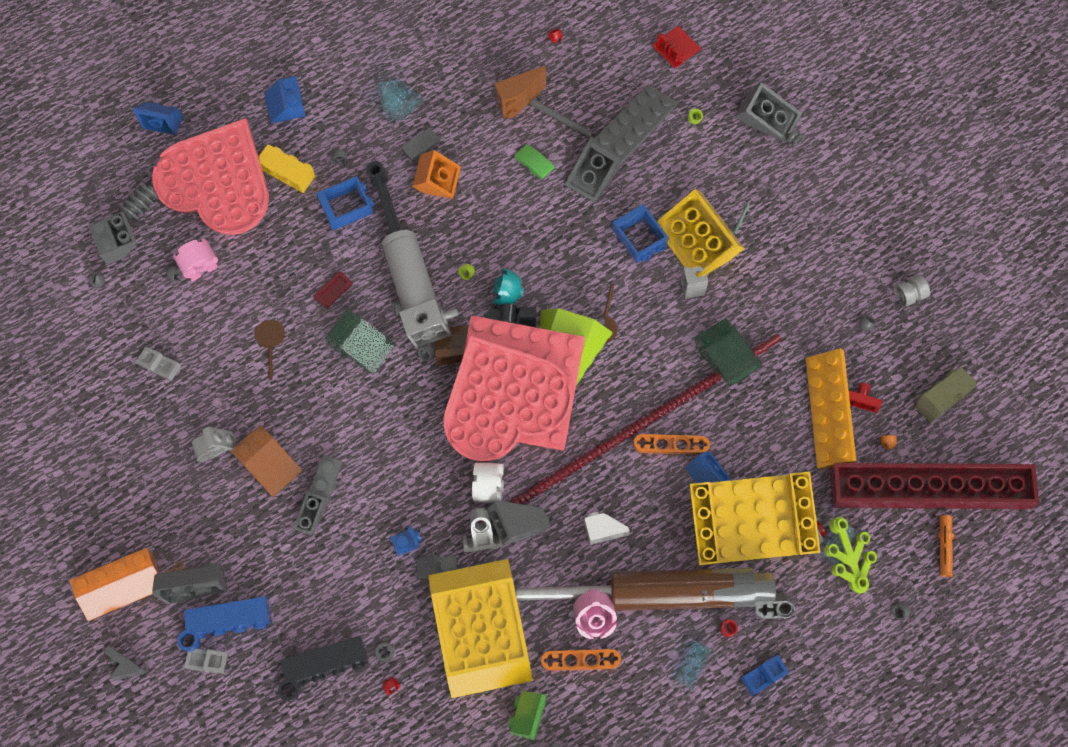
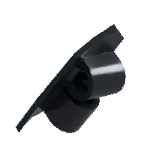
M502 304L500 307H491L484 315L487 319L536 328V307H517L514 304Z

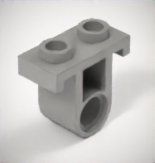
M213 427L203 429V435L192 441L198 462L206 461L208 458H215L227 450L231 452L237 446L236 437L232 431Z
M483 508L473 510L470 514L472 538L467 539L466 535L462 536L464 552L473 553L483 549H497L504 546L498 534L492 535L488 511ZM479 520L484 521L483 523H477Z

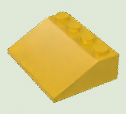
M694 189L657 221L669 237L668 246L682 265L687 268H703L702 272L695 273L697 277L707 275L745 249L703 193L697 189Z

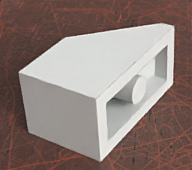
M594 512L584 518L590 545L629 535V528L604 513Z

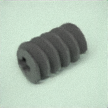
M144 182V185L140 184L138 186L139 190L135 189L133 191L135 196L128 195L129 201L123 200L124 206L118 205L117 207L120 212L124 211L130 221H132V218L139 219L137 213L144 215L142 208L149 210L147 203L154 205L152 198L159 200L155 190L146 182Z

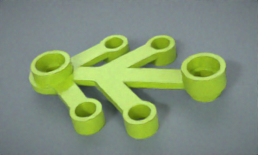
M843 517L832 518L829 523L830 530L835 534H839L845 554L839 551L836 544L827 545L825 547V554L846 564L851 570V573H849L843 564H834L831 568L832 574L847 580L852 591L858 594L865 593L869 587L867 574L871 563L876 562L877 555L873 551L865 552L860 570L858 561L864 544L870 542V535L867 532L858 533L856 535L855 547L852 549L846 532L848 528L847 520Z

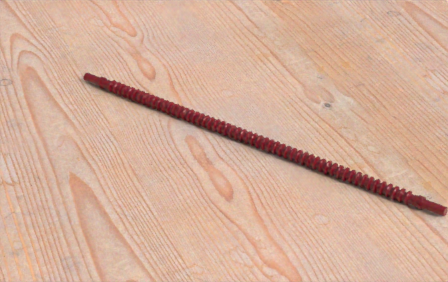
M776 334L764 343H758L754 349L750 348V352L745 351V355L741 354V357H736V360L731 361L732 363L728 362L727 366L723 365V369L718 368V372L714 371L713 375L709 374V377H704V381L700 380V383L696 382L695 386L691 385V389L687 388L686 392L682 391L681 395L677 394V398L672 397V401L668 400V403H663V406L658 407L659 409H654V412L650 411L649 415L645 414V418L640 417V421L636 420L635 424L631 423L630 427L626 426V430L621 429V433L617 432L616 436L612 435V439L607 438V442L603 441L602 445L598 444L597 448L593 447L592 451L588 450V454L584 453L583 457L579 456L578 460L574 459L575 462L565 465L564 469L560 468L559 472L555 471L556 474H550L551 477H546L545 481L541 480L540 484L536 483L535 487L531 486L532 489H527L526 493L522 492L521 496L517 495L516 499L512 498L510 503L525 505L524 502H529L530 498L534 499L535 495L539 496L540 492L544 493V489L549 490V486L553 487L554 483L558 484L559 480L563 481V477L568 478V474L572 475L573 471L577 472L578 468L582 469V465L587 466V462L591 463L592 459L596 460L597 456L601 457V454H605L606 450L610 451L611 447L615 448V445H620L619 442H624V439L628 440L629 436L633 437V433L638 434V430L642 431L643 427L647 428L648 424L652 425V421L657 422V418L661 419L662 415L666 416L667 412L671 413V409L675 410L676 406L680 407V404H685V401L688 402L689 398L693 399L694 395L698 396V392L703 393V389L707 390L708 386L712 387V383L717 384V380L721 381V378H726V375L730 376V372L734 373L735 369L739 370V366L744 367V363L748 364V361H753V358L756 359L758 357L757 355L766 353L768 348L782 340L780 335Z

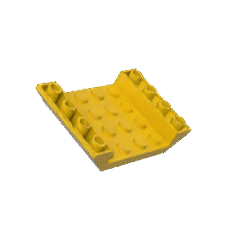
M810 472L689 484L699 565L820 553Z
M505 559L428 575L451 697L455 698L533 681L509 560Z

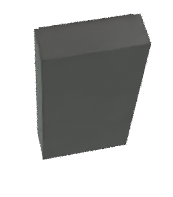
M429 127L403 145L401 150L413 162L421 154L428 152L441 143V140Z

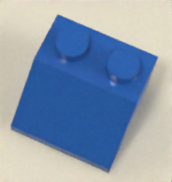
M296 76L277 80L264 93L271 124L306 116Z
M144 102L133 110L143 129L177 135L183 119L178 108L162 106L156 102Z

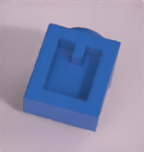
M412 526L408 527L409 530L390 537L397 556L420 548L418 542L422 541L418 530L414 531Z

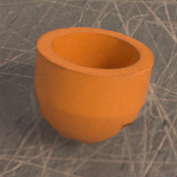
M880 436L883 448L893 449L896 446L897 436Z

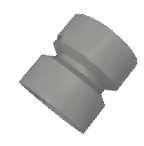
M917 275L910 278L907 283L903 281L894 286V294L896 298L901 300L899 302L900 305L907 307L914 304L916 300L921 301L930 296V288L925 278Z

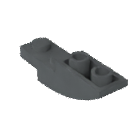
M326 455L322 456L309 492L307 491L293 529L313 536L338 482L336 479L343 461Z

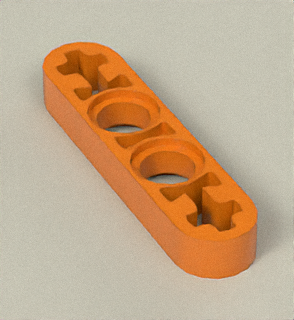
M639 434L635 437L633 445L635 450L640 453L699 455L709 450L710 441L705 436ZM640 439H644L645 443H651V439H654V449L650 448L651 444H646L644 448H641L640 444L637 443L640 442ZM682 440L686 442L687 447L683 450L676 447L677 441ZM690 440H693L692 444L697 445L699 441H703V444L706 445L703 447V450H700L699 446H693L692 450H689ZM657 441H666L667 447L659 449L656 445Z
M613 649L548 651L541 657V665L548 671L615 669L621 662V655ZM590 654L595 655L597 658V663L592 666L588 665L585 661L586 656ZM599 654H603V658H608L610 654H613L618 660L614 661L613 665L610 664V661H603L604 665H599ZM558 655H562V667H558L559 662H554L552 666L544 663L548 656H552V659H559ZM566 656H575L576 664L574 666L566 665Z

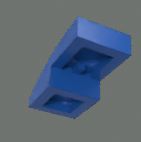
M777 655L743 676L741 680L751 696H754L790 672Z

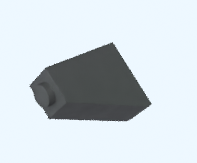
M498 500L494 501L487 509L502 545L540 535L550 527L549 518L543 508Z

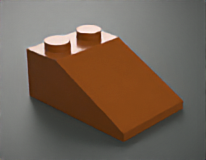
M545 66L494 83L495 101L503 119L515 117L546 87Z
M261 425L231 450L235 458L272 497L302 472L300 467Z

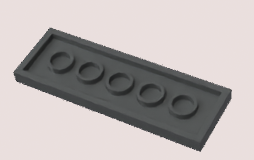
M647 85L591 141L590 147L621 165L676 108L678 102Z

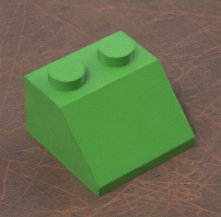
M522 691L521 696L517 695L514 703V708H517L516 714L510 717L508 724L512 735L535 741L546 704V695Z

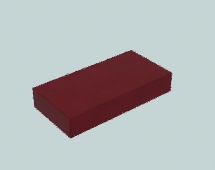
M339 271L313 295V298L324 308L328 309L353 285V282Z

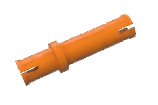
M942 515L939 516L940 533H938V539H940V576L953 577V517Z

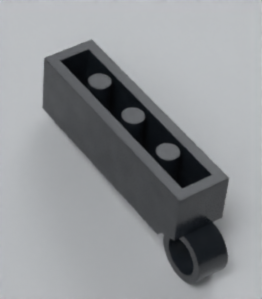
M357 636L280 660L285 680L280 683L278 694L284 701L293 702L298 699L301 692L300 687L305 686L307 681L319 682L324 680L325 676L329 674L338 676L344 674L345 669L353 668V670H358L365 667V663L369 661L363 638ZM293 684L295 686V693L291 697H285L283 694L285 686Z

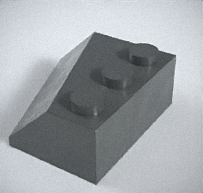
M210 563L200 568L194 567L186 570L154 574L152 595L167 605L227 591L224 568L217 563Z

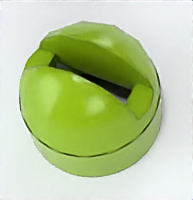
M692 109L687 116L689 123L694 125L698 124L703 118V114L699 109Z
M467 263L458 269V273L462 279L469 280L474 275L475 269Z

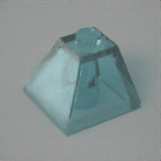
M400 79L378 83L383 111L393 120L405 119L425 100Z

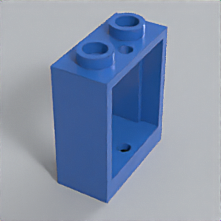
M357 176L316 193L332 230L373 214L372 207L374 203L370 196H366L365 192L367 189L363 181L359 182ZM357 189L364 206L336 218L328 201Z
M644 204L612 223L613 232L636 263L647 261L653 253H660L667 247L669 237ZM644 220L659 241L638 253L623 231Z

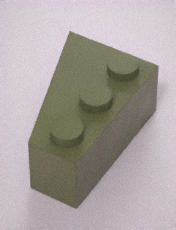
M962 367L956 371L953 369L945 376L943 381H937L929 391L922 393L917 398L918 403L915 407L931 424L977 386V383Z

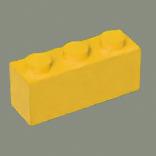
M268 144L259 155L264 172L302 193L305 192L316 177L310 164H303L295 156L285 154L276 146L272 147Z

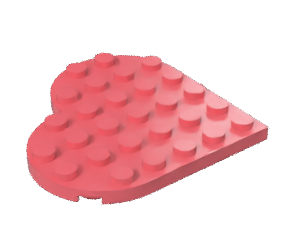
M246 118L173 144L160 155V160L154 166L152 175L153 188L160 201L177 212H198L203 222L216 232L226 235H237L247 232L255 227L266 213L269 203V191Z
M470 336L444 415V429L451 446L467 459L479 462L497 460L514 448L520 435L542 436L554 431L564 422L572 404L571 385L564 372L550 361Z

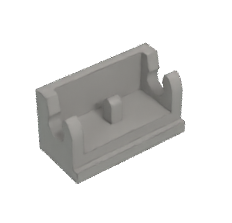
M702 267L683 268L681 285L685 299L705 295L708 277H697L695 275L696 272L703 271Z

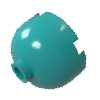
M501 268L499 271L502 273L501 278H496L493 293H496V297L491 303L499 306L502 304H514L518 298L521 299L523 296L524 288L521 287L522 281L515 272Z

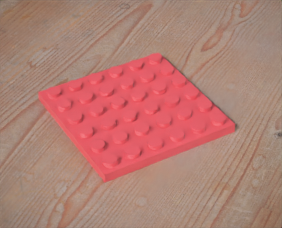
M471 316L464 353L470 336L545 359L558 366L564 372L572 389L571 409L564 422L554 431L542 436L520 435L517 442L564 451L585 337Z

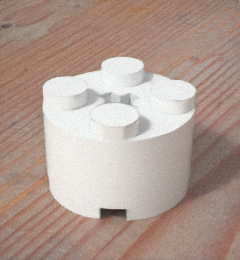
M475 463L473 471L475 476L472 483L474 502L494 503V501H502L504 464Z

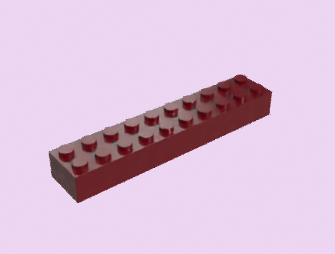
M834 463L830 469L832 508L1033 509L1039 504L1035 464Z

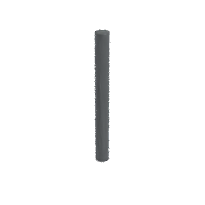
M534 98L531 100L530 105L588 139L593 136V132Z

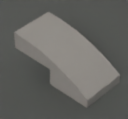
M148 347L144 348L136 361L141 367L169 381H172L181 367L178 362Z
M196 649L192 652H187L184 668L224 674L228 652L208 649Z

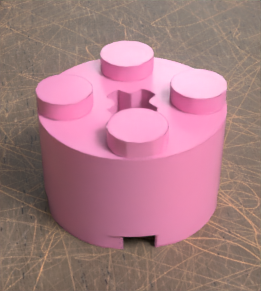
M202 239L203 242H197V240L190 241L178 249L179 254L177 256L173 255L183 276L190 278L191 281L202 276L200 273L206 270L211 272L218 267L216 264L218 259L206 239Z
M593 588L576 600L573 609L576 626L581 635L589 639H593V637H600L601 639L607 637L615 630L617 615L612 598L608 594Z

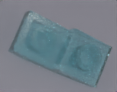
M693 641L675 681L693 690L712 649Z

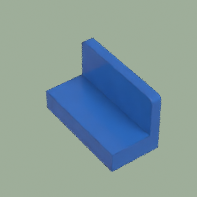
M710 451L699 454L685 467L696 483L732 481Z

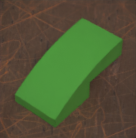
M528 144L514 155L517 161L528 167L529 171L540 179H543L555 168L548 159Z

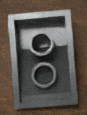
M761 82L750 88L735 117L744 124L787 143L802 113Z
M591 136L565 185L596 203L619 171L621 165L591 148V141L594 139Z

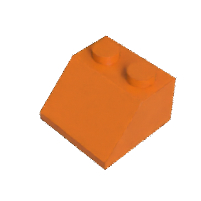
M435 150L421 154L412 187L424 194L453 199L461 166Z

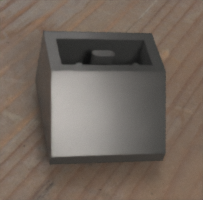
M124 211L89 225L100 256L106 264L126 257L137 244Z

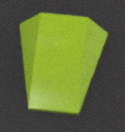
M563 309L541 310L540 329L585 337L577 386L585 371L593 363L594 358L602 350L605 342L611 337L613 332L595 319Z

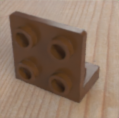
M469 325L449 327L452 336L435 341L437 366L462 362Z

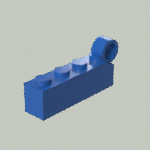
M264 596L184 610L186 630L179 634L177 644L185 652H192L199 648L200 639H204L205 635L208 634L223 636L226 631L233 630L234 633L245 632L246 628L249 627L264 629L266 624H271L269 600ZM193 635L195 639L193 645L184 647L183 641L185 637Z

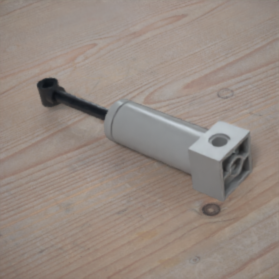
M372 161L367 165L366 173L372 185L377 189L391 233L383 239L382 247L403 310L399 313L406 335L416 349L425 344L429 345L435 341L452 336L448 319L458 316L459 313L457 309L444 312L438 304L416 235L413 231L401 230L386 184L388 182V173L381 162Z

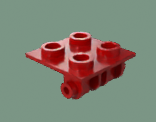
M679 26L666 35L658 34L656 37L657 41L652 44V47L674 69L701 50Z

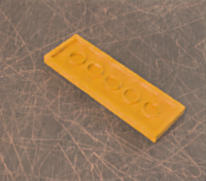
M840 348L807 357L806 366L817 468H831L834 463L857 462L844 350Z

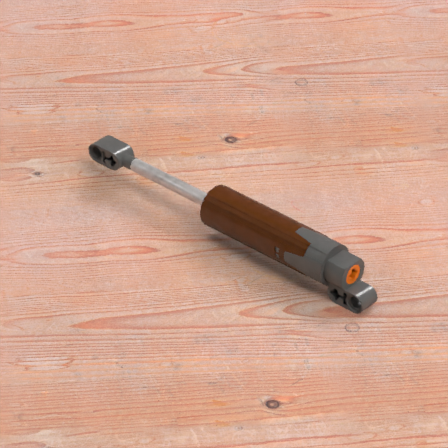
M753 568L613 572L611 574V585L514 588L517 601L578 599L582 594L594 588L608 594L612 598L615 611L754 607L758 617L763 619L789 618L795 611L792 599L788 594L776 593L773 573H754ZM783 603L789 604L786 608H780V605Z

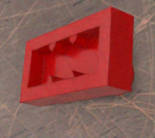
M859 383L857 392L848 390L850 406L878 413L883 400L868 396L871 386L867 383Z

